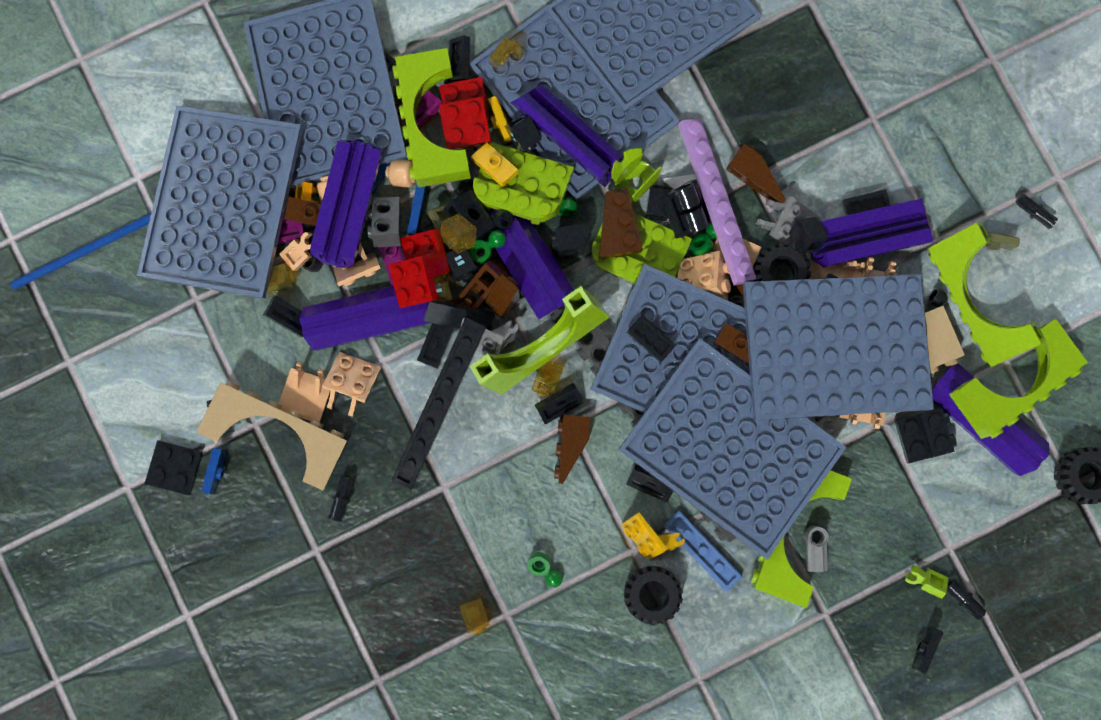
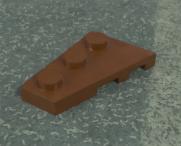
M628 188L606 191L598 260L641 253L643 250Z

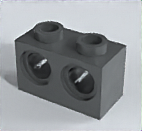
M373 197L372 206L368 208L369 220H372V225H368V238H372L374 247L401 246L402 209L400 197Z

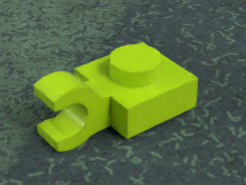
M912 565L911 574L906 573V582L922 584L921 589L942 599L947 593L949 578L929 568L923 571L920 567Z

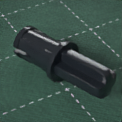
M1021 194L1015 201L1016 205L1030 214L1031 219H1036L1047 229H1051L1056 224L1055 221H1058L1057 217L1043 208L1044 205H1038L1025 194Z
M341 476L336 494L332 496L334 500L328 515L329 519L342 522L346 505L350 503L348 498L354 482L353 478Z
M956 579L948 583L947 591L959 602L958 605L960 607L963 606L976 620H980L985 616L986 610L972 597L973 594L971 592L968 593Z

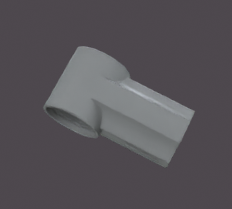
M809 526L803 534L806 542L807 571H828V533L821 527ZM818 530L821 536L819 541L814 543L811 536L814 531Z

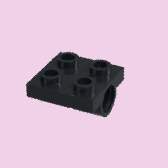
M697 179L690 180L660 197L676 238H682L689 233L700 231L709 226L708 222L711 221Z

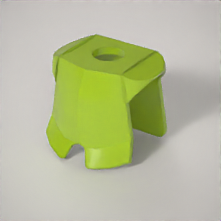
M632 148L624 151V159L621 162L616 160L611 172V178L615 182V190L628 188L632 204H635L658 181L662 171L661 166L655 170L649 163L641 160L643 156L642 148ZM635 177L640 178L643 185L639 189H634L630 185L631 179Z

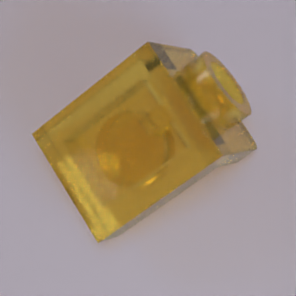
M505 37L489 57L490 65L496 70L500 65L504 66L511 56L510 53L518 60H521L523 58L522 46L517 41H510Z
M548 361L541 366L535 377L532 391L542 397H549L554 394L564 366L552 361Z
M481 598L459 606L467 633L473 632L474 635L487 631L486 626H489L490 622Z

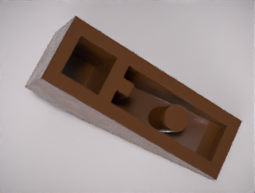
M743 144L726 170L767 200L784 203L786 199L764 158L759 154L760 152L751 145Z
M495 258L486 262L453 303L479 309L485 303L498 277L502 274L507 278L510 275L509 271Z

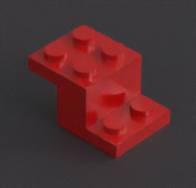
M483 77L439 85L442 99L439 109L447 149L492 142L488 122H491Z
M439 228L400 238L406 260L388 264L399 308L438 300L433 277L450 273Z

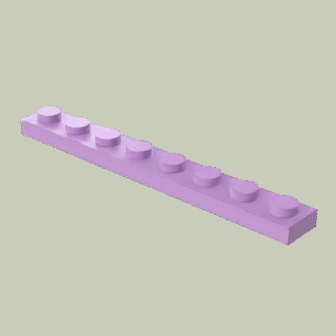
M701 118L682 120L678 126L733 285L753 282L757 278Z

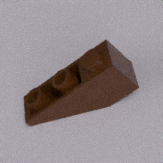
M502 274L498 277L485 300V305L501 320L520 301L519 288L517 287L519 284L509 275L506 278Z
M563 415V420H558L557 434H562L561 443H557L556 456H560V465H555L554 479H559L558 484L564 483L589 441L591 417Z

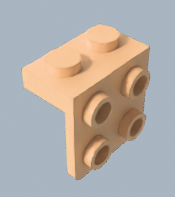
M720 251L683 259L678 270V279L707 292L711 291L712 294L728 301V293L731 291L730 273L724 256Z

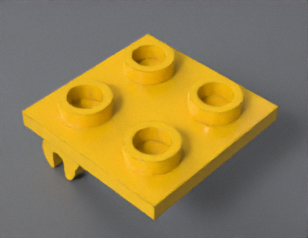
M640 512L621 524L625 535L636 543L639 553L648 560L665 551H672L676 547L682 546L685 542L684 538L679 542L676 540L680 533L657 536Z

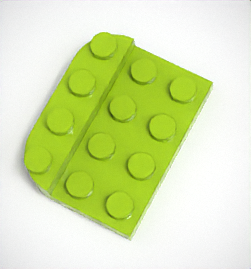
M490 142L489 145L518 169V174L502 187L480 168L477 178H474L473 189L482 206L487 210L493 208L499 211H508L512 215L531 220V224H540V222L556 217L571 181L574 167Z
M634 213L643 248L642 252L598 260L602 232L601 225L591 251L595 265L601 272H607L634 285L644 264L676 277L692 238L687 236L676 238L673 230Z

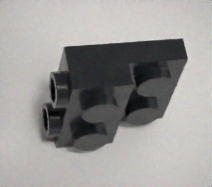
M942 408L895 420L907 464L955 452L954 447L957 446V441L954 434L949 433L947 426L950 425V417L947 412H943Z

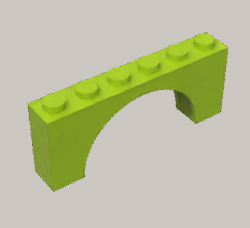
M443 48L395 57L396 65L392 66L394 78L399 79L400 84L396 86L398 99H402L403 105L399 106L401 119L406 120V126H402L404 138L405 140L409 139L410 146L406 147L408 160L413 162V167H409L411 180H416L419 188L471 179L465 149L450 150L439 147L426 139L416 125L417 108L424 94L435 84L453 78L448 49Z
M977 222L929 247L930 253L928 256L933 265H937L939 268V277L942 283L948 285L951 291L949 296L952 302L958 304L961 310L959 314L965 324L968 323L973 342L975 344L978 343L982 350L980 354L986 364L989 363L990 367H993L1042 344L1045 340L1035 321L1018 326L999 324L985 317L972 302L967 286L968 270L975 255L985 245L992 242L982 222Z
M580 286L562 299L565 303L563 315L543 336L529 345L510 353L500 355L487 353L472 364L470 368L480 385L502 395L610 318L599 299Z
M1056 318L1038 328L1045 342L1035 347L1038 359L1037 376L1033 386L1024 396L1010 398L998 395L987 389L976 377L963 383L949 394L981 439L989 436L993 439L1003 432L1002 427L1006 424L1010 426L1020 419L1018 415L1022 412L1026 414L1036 407L1034 405L1035 402H1042L1050 397L1052 389L1058 390L1067 384L1066 379L1068 377L1073 378L1082 372L1081 367L1088 363Z
M830 470L809 501L818 498L845 500L852 478ZM783 537L768 560L760 554L758 555L760 564L758 570L754 569L750 582L753 584L751 588L807 608L814 586L803 581L791 568L786 558Z

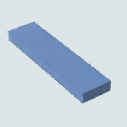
M680 510L663 525L670 534L680 533L676 540L679 542L681 539H685L682 547L725 592H728L743 577Z

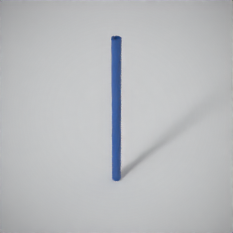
M151 213L10 282L11 287L16 290L148 225Z

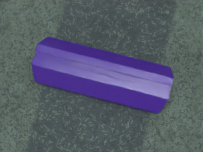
M541 84L511 102L523 115L530 116L535 126L601 185L606 187L608 183L613 181L611 178L613 164L616 160L621 162L623 156Z
M356 140L337 141L310 247L311 255L324 264L340 268H346L355 264L383 149L376 145Z
M922 198L820 221L828 239L818 252L810 253L813 261L824 268L934 242Z
M495 209L489 213V216L492 218V220L495 216V213L499 210ZM512 215L513 223L508 229L495 227L492 230H500L506 235V243L500 248H495L513 279L519 284L520 291L539 320L563 306L565 303L562 299L573 292L574 289L539 233L531 224V221Z
M394 286L303 307L299 320L304 339L312 350L319 351L427 325L429 322L424 321V314L428 302L399 308Z
M959 363L950 367L936 383L932 391L933 402L939 408H942L944 412H947L949 417L1014 474L1022 476L1037 470L1041 463L1050 455L1049 442L1021 418L1010 426L1006 424L1002 427L1003 432L992 439L989 436L981 439L949 395L963 383L975 377Z

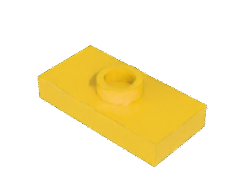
M491 97L488 99V103L493 114L490 117L494 129H499L504 144L511 143L512 140L504 127L508 123L497 97Z
M487 142L471 156V160L502 187L518 174V169Z

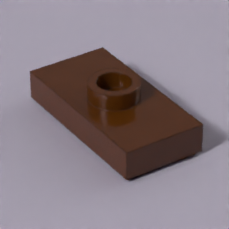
M288 197L284 220L316 227L321 204Z
M725 323L714 344L749 364L747 335Z

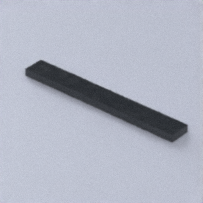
M465 317L395 470L392 481L411 490L413 489L487 326Z

